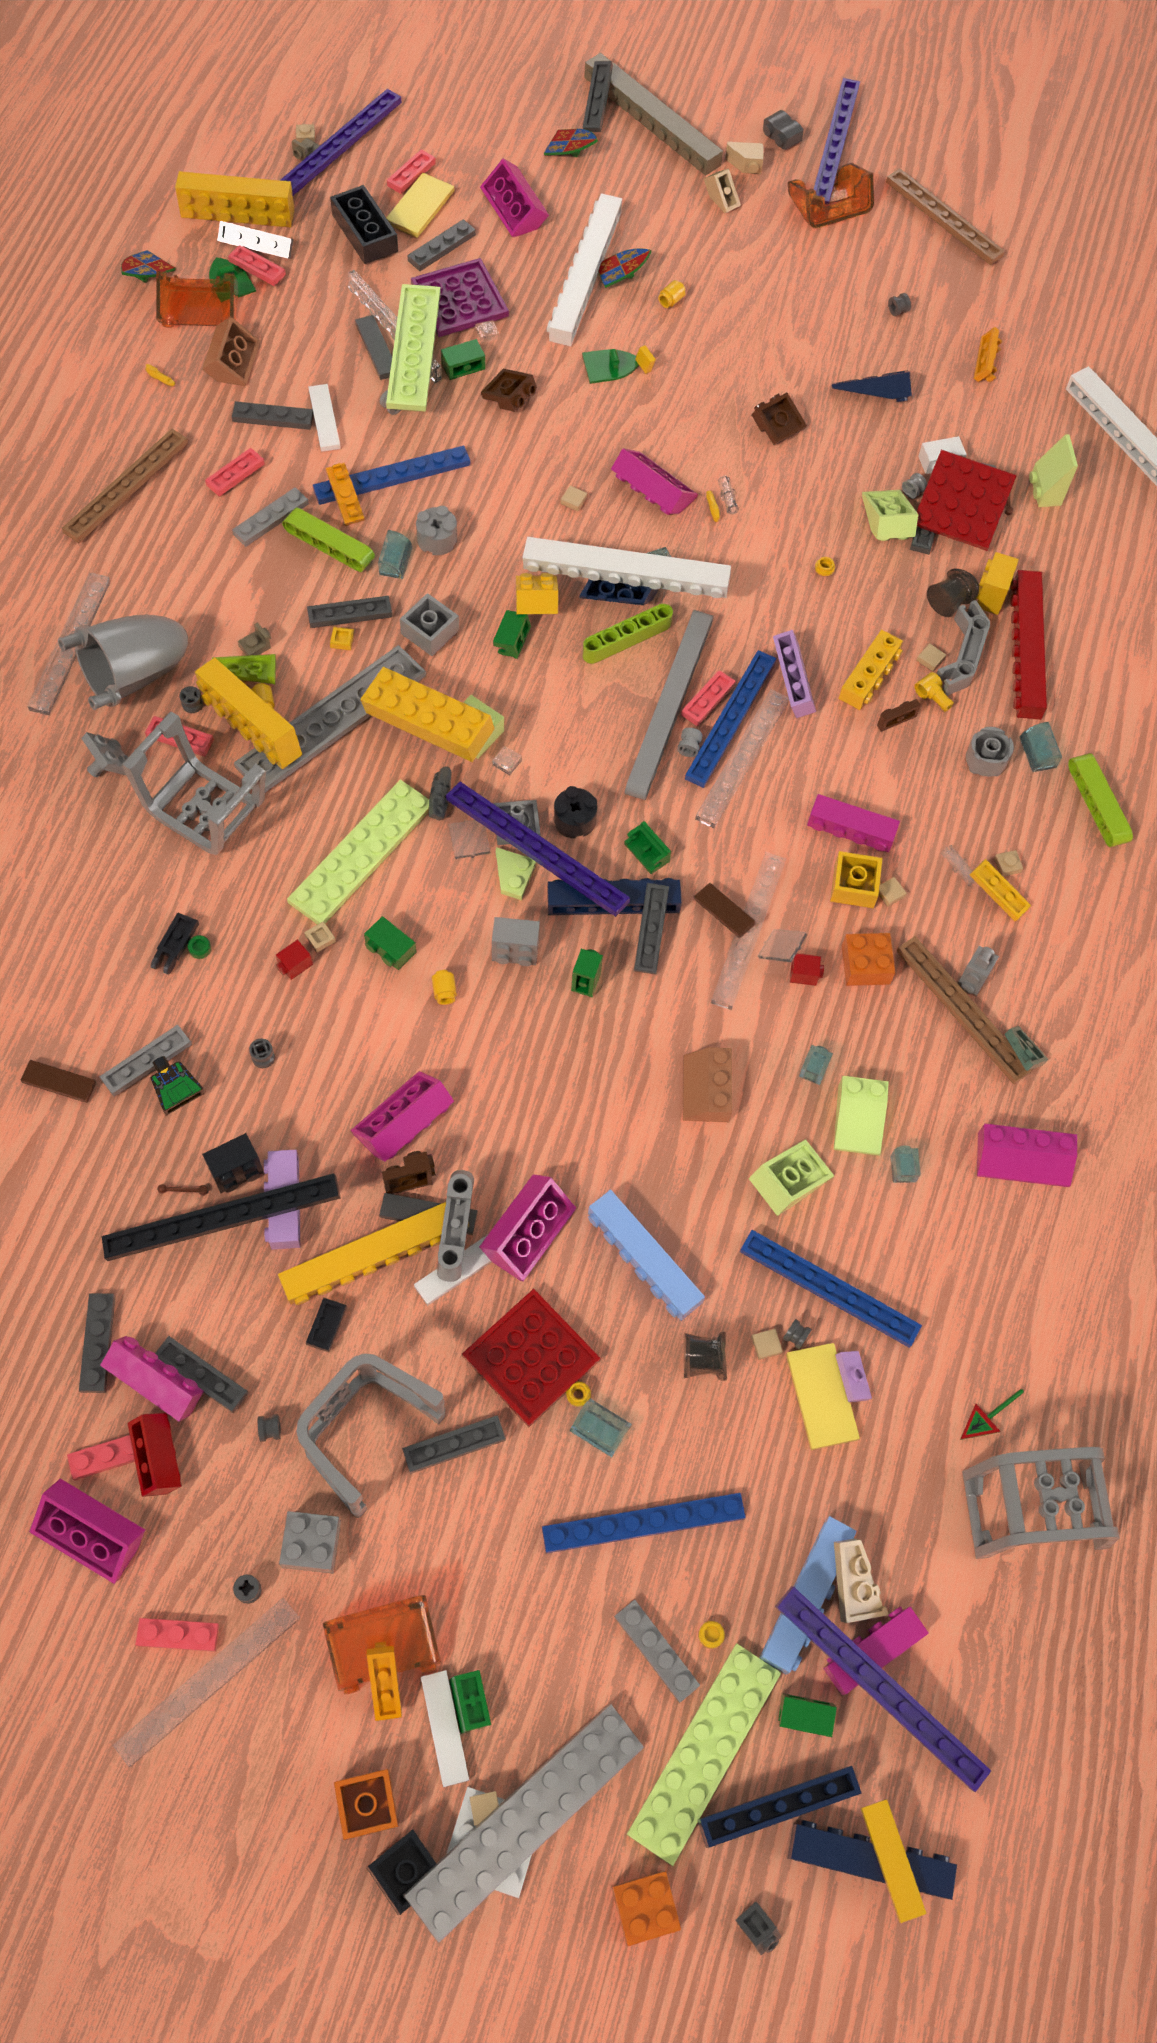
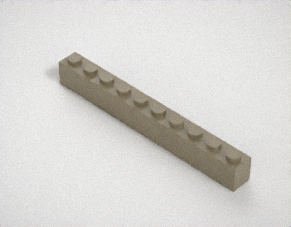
M602 53L585 62L584 78L591 82L595 61H611ZM613 63L608 97L612 101L617 103L623 110L633 116L705 176L721 166L722 149Z

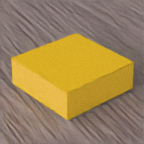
M646 345L639 348L635 360L644 373L647 374L651 372L656 359Z
M333 627L330 648L351 651L354 629Z

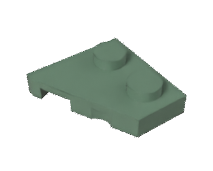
M1019 1026L1010 1028L1004 1034L1026 1071L1043 1066L1049 1060Z

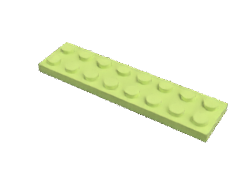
M402 284L386 401L387 409L426 412L440 287Z
M400 779L287 898L288 904L317 925L323 921L326 923L429 813V799Z
M735 1644L626 1835L671 1866L675 1864L698 1823V1819H700L781 1672L739 1644Z

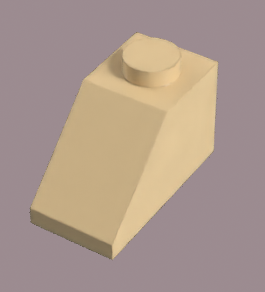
M727 142L725 159L742 173L761 174L763 144Z
M729 168L703 178L709 197L724 213L741 206Z

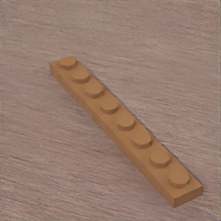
M899 168L887 176V184L989 265L994 264L1003 257L1005 251L902 169Z
M174 429L167 432L62 527L63 533L77 543H80L188 444L187 438Z
M916 936L898 947L897 952L1014 1085L1032 1072V1070H1025L1009 1041Z

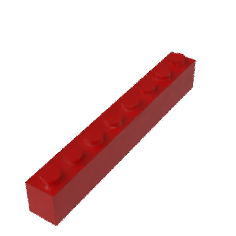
M1018 570L1010 584V590H1013L1011 607H1014L1011 615V623H1014L1011 639L1015 642L1012 648V657H1015L1012 673L1015 674L1013 692H1016L1013 708L1016 709L1017 718L1041 720L1047 709L1042 572Z

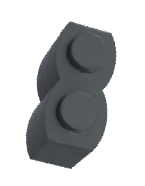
M779 110L764 119V134L775 140L777 146L787 150L802 141L804 131L802 126L797 121L792 120L785 111Z

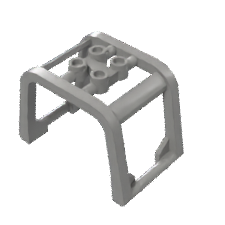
M171 711L121 765L142 806L152 817L204 851L217 855L224 848V842L249 813L263 803L265 798L266 771L255 763L242 778V787L240 788L202 764L196 758L179 716ZM163 734L167 739L174 738L185 763L152 799L141 776L148 761L144 753ZM195 773L209 781L205 787H199L196 790L195 796L189 802L183 804L182 813L176 819L162 811ZM217 786L226 793L222 797L216 798L212 806L209 803L211 801L210 793ZM240 802L247 804L224 830V820L232 813ZM197 810H199L202 814L199 817L200 823L193 830L184 825L186 820H194L197 817ZM204 830L210 831L211 841L201 835Z
M361 1354L349 1360L302 1413L296 1430L299 1443L305 1449L309 1461L356 1518L361 1517L367 1510L366 1505L362 1502V1494L331 1464L315 1445L321 1433L364 1385L373 1383L406 1401L438 1425L446 1415L443 1394L374 1354ZM358 1370L359 1375L348 1384L346 1381ZM317 1416L319 1419L308 1430L310 1423Z
M1080 1447L1006 1453L993 1456L962 1471L976 1559L990 1558L1016 1546L1093 1539L1095 1550L1111 1548L1120 1537L1118 1527H1114L1102 1467V1462L1105 1459L1103 1448ZM1071 1460H1083L1079 1463L1083 1489H1089L1095 1521L1088 1528H1083L1081 1513L1085 1509V1504L1079 1499L1077 1486L1080 1483V1477L1076 1472H1073ZM1060 1461L1063 1473L1060 1477L1061 1487L1051 1489L1054 1485V1478L1047 1473L1046 1462ZM1035 1463L1037 1477L1034 1480V1486L1039 1491L1041 1503L1039 1513L1045 1518L1047 1531H1025L1014 1466L1016 1464ZM999 1469L1010 1535L993 1541L989 1530L982 1531L976 1497L983 1494V1477ZM1066 1501L1064 1510L1071 1518L1072 1529L1057 1530L1055 1515L1059 1512L1058 1504Z

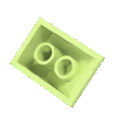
M1069 434L1064 435L1035 463L1033 471L1029 474V481L1033 484L1034 488L1033 496L1037 500L1038 507L1061 506L1078 467Z
M901 490L862 492L870 529L876 539L887 541L890 538L905 540L908 537H915L918 513Z
M842 1076L838 1085L834 1150L880 1156L888 1102L889 1081Z
M805 1139L762 1164L750 1176L749 1180L778 1216L834 1177V1174Z

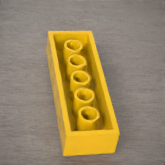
M182 171L178 173L175 190L181 218L292 227L295 211L291 181Z
M215 657L194 671L197 677L196 684L202 691L201 698L207 706L211 705L219 717H225L228 724L233 729L237 728L246 741L250 740L258 752L265 753L273 765L277 764L283 770L302 756L294 727Z
M382 667L360 699L367 714L470 762L474 761L495 729L491 715L386 667Z

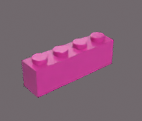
M818 794L807 826L817 831L831 833L839 838L843 837L852 840L860 845L864 844L873 847L877 851L889 853L900 821Z
M124 1336L114 1340L100 1365L177 1421H181L191 1415L204 1392L195 1381L179 1374L174 1366L162 1362L154 1352L145 1350L132 1337Z
M901 1606L888 1615L891 1620L883 1625L879 1621L868 1629L869 1636L863 1640L858 1636L852 1641L881 1668L929 1634L911 1607L905 1610ZM830 1658L826 1659L829 1664L823 1669L841 1696L858 1686Z

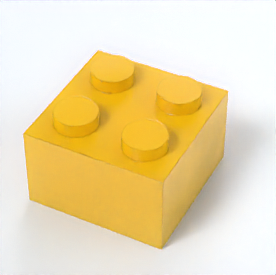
M995 552L993 559H988L974 597L978 599L977 602L982 610L996 615L999 614L1019 559Z
M522 573L520 576H516V613L558 614L557 575L542 573L541 575Z
M839 851L834 866L830 902L874 908L879 895L883 858Z

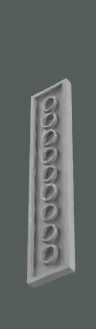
M399 645L290 722L295 729L302 756L282 770L277 764L273 765L265 753H260L254 748L234 762L235 768L245 776L255 763L266 771V793L371 716L365 712L360 699L382 667H386L416 682L426 676V671Z
M612 1704L605 1706L403 1894L404 1898L438 1943L644 1748Z

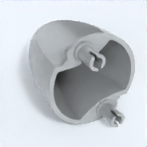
M145 614L113 619L90 627L87 625L79 626L73 634L58 638V645L63 652L75 647L81 670L95 696H90L88 701L91 708L96 710L105 705L109 707L118 705L121 698L145 687L173 669L186 652L188 635L181 624L170 618Z

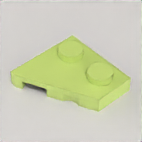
M496 847L501 894L522 900L536 862L529 857Z

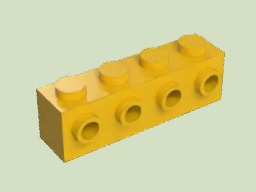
M881 629L842 686L838 699L858 710H861L864 704L868 705L874 695L872 693L874 689L878 690L884 680L882 679L884 674L888 676L892 670L893 661H898L902 655L903 650L901 646L903 640Z

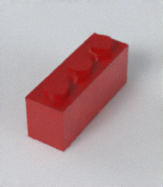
M167 1413L142 1414L128 1422L141 1496L167 1495L182 1487Z

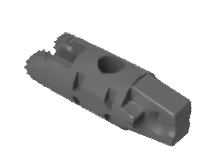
M446 766L434 774L429 797V817L438 821L442 820L445 816L449 802L446 800V795L451 789L452 772Z

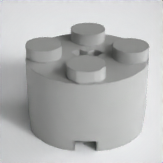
M438 506L418 513L416 530L419 547L424 552H432V555H444L452 551L455 543H457V521L448 508Z
M985 727L973 735L966 751V762L970 772L991 777L999 776L1004 771L1013 753L1014 744L1012 739L1008 738L1002 729Z

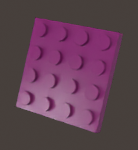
M481 258L411 278V285L440 287L436 325L438 337L509 317V310Z

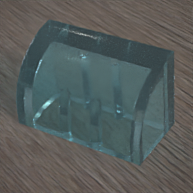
M392 530L387 531L378 561L379 575L399 579L404 578L413 546L410 540L403 534Z
M1049 722L1034 725L1024 731L1019 738L1032 772L1057 768L1062 755Z
M589 1398L581 1408L569 1431L608 1456L613 1457L632 1424Z

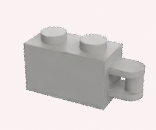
M979 946L964 970L958 985L966 993L977 996L999 956L991 948Z

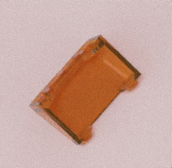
M854 163L841 166L836 176L837 183H834L830 202L825 204V197L817 196L814 189L807 190L805 183L799 179L787 182L788 193L807 224L813 228H820L866 214L872 210L874 206L873 173Z
M156 271V319L163 327L171 328L174 325L217 326L230 316L236 320L238 281L234 274L224 273L223 280L220 276H216V279L179 278L178 275H174V278L167 277V272Z
M426 1595L411 1597L322 1623L338 1691H344V1695L360 1691L359 1686L364 1684V1682L370 1681L367 1649L375 1648V1643L386 1641V1647L394 1646L397 1673L411 1669H421L422 1673L436 1670V1664L441 1663Z

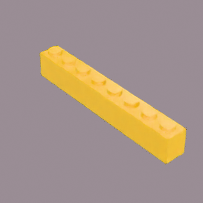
M446 1202L279 1273L278 1276L289 1303L301 1305L309 1301V1297L318 1293L319 1296L332 1291V1287L340 1283L341 1286L350 1284L355 1281L354 1277L358 1275L368 1276L375 1273L377 1267L381 1265L391 1266L399 1262V1258L408 1254L411 1257L422 1252L421 1248L431 1245V1247L439 1245Z

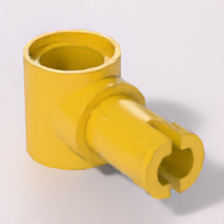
M930 672L914 685V689L919 697L933 700L944 712L953 706L954 702L942 691V681L936 673Z

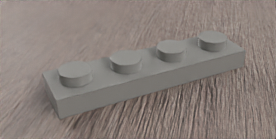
M295 487L233 528V535L247 547L281 524L294 508L303 509L309 505L308 499Z
M176 1025L99 1077L113 1097H115L154 1071L155 1067L152 1064L154 1060L165 1056L167 1061L190 1047L192 1043L179 1025Z
M633 1600L614 1616L679 1703L700 1686L636 1600Z

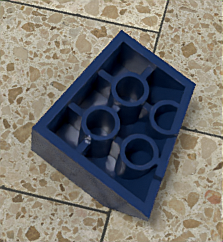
M589 579L579 598L644 606L654 599L659 589Z

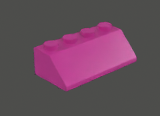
M504 158L480 186L512 237L537 230L549 216L519 168Z
M623 448L611 468L619 480L629 482L631 489L645 494L646 500L660 505V510L667 515L679 514L698 497L696 492L640 451Z
M419 1071L350 1131L375 1157L386 1162L392 1159L405 1144L410 1143L414 1136L422 1129L430 1126L432 1120L439 1114L446 1112L454 1100L440 1080Z
M985 1123L978 1132L977 1177L1061 1187L1071 1186L1077 1159V1134Z
M533 1174L479 1248L492 1263L518 1280L524 1281L573 1214L576 1207L551 1177Z
M60 1478L42 1494L29 1532L115 1584L138 1550L145 1529Z

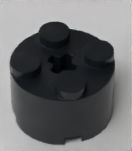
M569 786L566 790L562 791L554 802L553 818L557 831L568 838H576L582 835L584 837L590 834L596 825L597 799L587 790L575 786Z

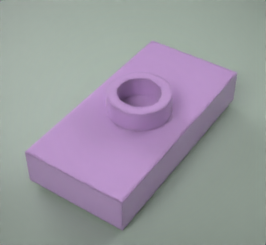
M859 1351L836 1354L848 1402L872 1399Z

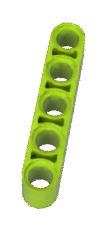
M294 508L282 522L284 529L291 535L358 572H363L375 558V554L370 547L300 508Z
M659 604L587 637L583 642V660L589 664L597 663L668 630L672 622V607L668 604Z
M1088 753L1070 758L1068 761L1069 771L1107 846L1114 847L1131 842L1133 839L1131 827L1094 755Z

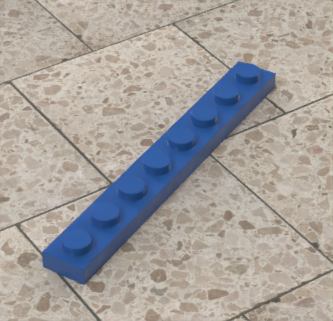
M463 445L349 476L356 495L467 467L470 466V458ZM329 480L313 484V491L319 505L336 501Z
M759 650L756 652L688 769L685 780L702 788L705 787L775 665L777 658Z
M751 1230L740 1249L742 1254L908 1348L912 1346L922 1327L921 1324L754 1230Z
M741 1493L542 1526V1533L547 1554L745 1520L746 1517Z

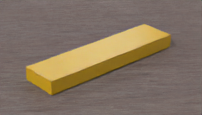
M885 1799L860 1808L899 1923L927 1914L888 1800Z

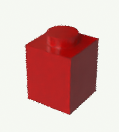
M298 939L276 954L277 969L283 976L287 974L291 980L313 965L311 954Z
M794 953L791 962L790 983L816 986L818 979L823 978L824 974L821 956Z

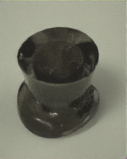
M957 568L950 569L945 580L929 586L927 599L931 607L938 614L944 617H952L961 604H970L977 598L979 584L971 573Z
M684 1332V1379L712 1374L716 1375L720 1381L727 1380L726 1332H720L718 1337H713L712 1339Z

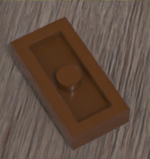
M915 699L910 702L905 701L894 709H886L880 715L877 724L881 732L917 717L921 704Z

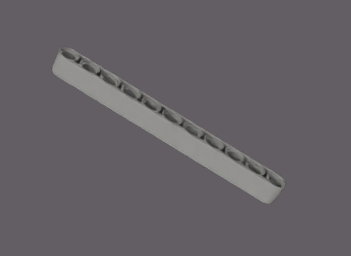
M697 610L692 612L625 788L626 795L646 800L709 634L714 615Z

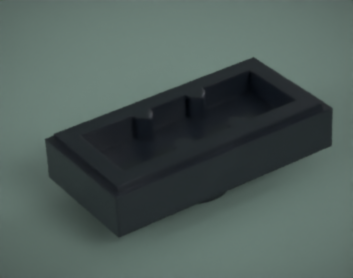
M323 1297L306 1340V1345L330 1352L347 1306Z

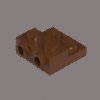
M503 368L481 391L483 399L498 402L500 409L515 412L518 408L524 406L525 400L530 395L533 396L536 393L537 386L533 375Z
M788 392L781 396L779 393L770 398V402L766 404L761 402L754 407L755 411L751 415L760 431L765 430L773 445L780 443L807 427Z
M414 1151L403 1157V1167L395 1165L388 1167L386 1171H382L385 1191L388 1194H396L432 1185V1176H436L432 1154L427 1155V1152L421 1153V1151Z

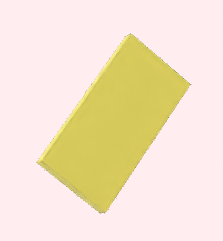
M422 173L386 218L392 227L418 238L454 193V186Z
M834 1343L786 1353L811 1450L860 1439L850 1402H848L835 1356L837 1352Z

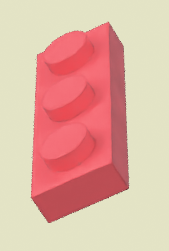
M421 149L387 179V186L402 194L415 183L422 173H426L436 164L435 157Z
M241 245L228 255L230 263L272 286H275L286 275L284 268Z
M249 448L205 480L206 486L220 497L265 465L264 459L252 448Z
M719 670L683 708L681 716L698 727L731 691L736 681Z
M153 716L145 731L146 737L163 718ZM182 725L193 752L205 757L214 741L213 735ZM162 734L156 740L178 748L173 737L167 739Z
M130 1435L67 1454L71 1476L74 1481L135 1462Z
M139 1618L135 1645L140 1647L216 1652L219 1624Z

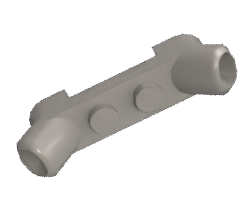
M457 1170L452 1173L447 1189L437 1276L447 1282L457 1281L461 1278L474 1186L473 1174L465 1170Z

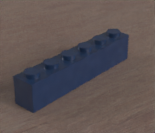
M644 878L641 880L620 879L608 881L604 879L630 897V902L619 914H642L647 883L669 886L665 913H680L682 903L680 880L665 878L663 880ZM563 880L548 881V915L611 914Z
M849 1766L698 1819V1825L705 1847L710 1848L862 1794L853 1767Z
M801 1820L800 1825L793 1824L787 1859L886 1884L873 1844L869 1842L870 1837L854 1833L853 1838L843 1836L844 1830L828 1826L827 1832L816 1829L817 1823ZM907 1847L906 1855L919 1892L953 1900L957 1864L949 1863L950 1857L934 1853L933 1858L923 1856V1850Z

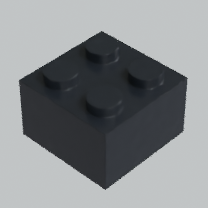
M246 1133L202 1154L220 1193L232 1192L240 1184L246 1181L252 1182L258 1179L260 1174L264 1173L259 1157Z
M411 1830L366 1867V1869L399 1916L410 1907L403 1894L436 1865V1862L415 1831Z

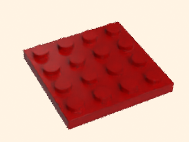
M941 449L917 509V527L988 551L1017 475Z
M534 1288L462 1353V1357L528 1427L539 1419L574 1383L579 1381L601 1360L592 1348Z

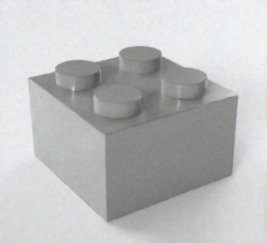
M427 593L400 618L401 634L430 656H433L459 631V616Z
M495 917L492 934V961H496L499 964L536 965L540 921Z
M287 1511L279 1565L285 1569L333 1574L341 1526L340 1518L337 1516Z

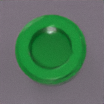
M194 936L188 942V950L192 957L203 959L210 954L211 944L205 936Z

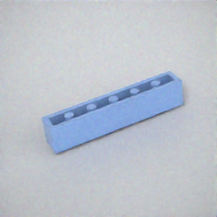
M611 1189L589 1206L588 1219L596 1228L598 1226L601 1228L606 1241L610 1245L614 1244L620 1250L619 1255L626 1263L630 1262L634 1266V1271L638 1278L648 1282L653 1295L657 1299L661 1298L667 1304L666 1309L674 1318L678 1317L682 1321L703 1303L705 1296Z
M831 1516L825 1520L793 1586L822 1613H824V1609L821 1606L825 1598L829 1600L836 1587L832 1584L836 1576L834 1542L855 1539L854 1536L857 1532ZM780 1613L759 1658L787 1675L791 1670H797L802 1660V1657L799 1656L802 1646L807 1648L811 1640Z

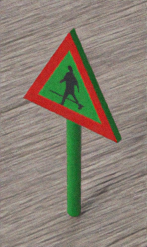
M1020 1389L988 1415L975 1404L960 1440L1000 1433L1001 1431L990 1419L1021 1396L1024 1390Z

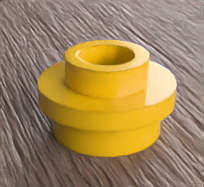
M821 557L815 563V571L819 575L830 576L834 573L835 564L830 557Z
M580 1381L574 1383L566 1392L568 1402L576 1407L586 1405L591 1397L588 1385ZM581 1391L583 1397L575 1398L574 1392Z

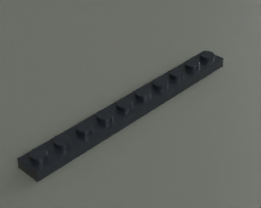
M333 1173L101 1236L104 1258L107 1261L341 1199L337 1177Z

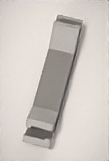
M976 600L970 603L967 612L965 611V605L958 607L954 620L964 634L961 648L955 663L942 667L937 671L941 681L945 682L942 691L947 696L970 686L988 634L990 621Z

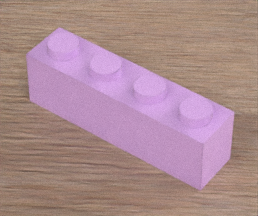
M790 630L773 636L790 705L795 717L799 718L816 712L800 647L794 631Z
M297 1150L268 1151V1159L264 1160V1173L268 1174V1182H264V1192L299 1183V1156ZM300 1210L267 1218L269 1219V1227L264 1229L265 1242H269L272 1250L301 1248Z

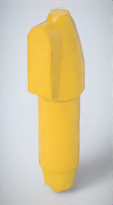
M150 364L145 365L146 372L152 378L171 387L175 385V381L161 373L157 368Z
M709 490L706 492L709 509L713 520L718 522L720 510L714 494Z

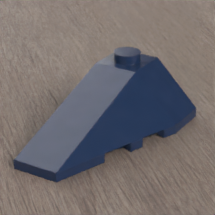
M908 370L886 373L880 377L870 376L861 380L853 379L832 383V389L896 399V402L907 401L908 397L912 396L910 372Z

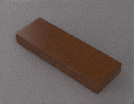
M711 883L707 884L694 896L696 902L739 939L756 925L753 918Z
M33 1060L29 1061L21 1078V1082L85 1103L88 1102L96 1085L94 1079Z

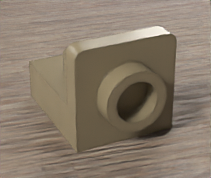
M308 138L301 143L294 139L292 141L293 156L303 161L320 145Z
M258 622L254 624L255 632L238 641V646L246 656L260 655L271 648L269 641L271 635Z

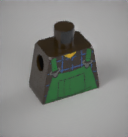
M161 1056L152 1062L158 1073L150 1078L165 1116L205 1094L200 1083L180 1061L170 1065L165 1056Z

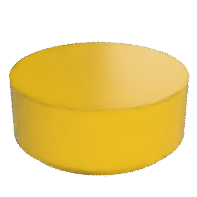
M708 1621L700 1627L698 1638L704 1647L714 1649L723 1643L725 1631L718 1622Z

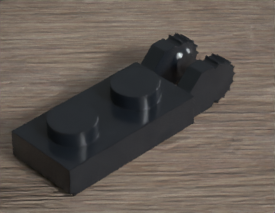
M181 913L176 914L157 947V952L150 965L151 968L157 969L165 955L169 958L164 965L163 972L168 975L172 972L176 961L181 957L199 925L198 920Z

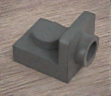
M757 1902L736 1919L737 1924L753 1943L760 1955H763L765 1952L769 1953L776 1948L781 1934Z

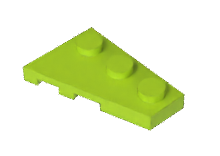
M275 654L215 657L240 680L268 684L276 683Z

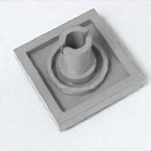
M86 732L81 739L95 758V761L87 767V771L97 778L103 770L127 776L121 765L128 756L121 750L120 743L113 738L109 739L99 734L95 735Z
M537 800L493 803L541 836ZM496 835L497 845L509 844L504 839Z

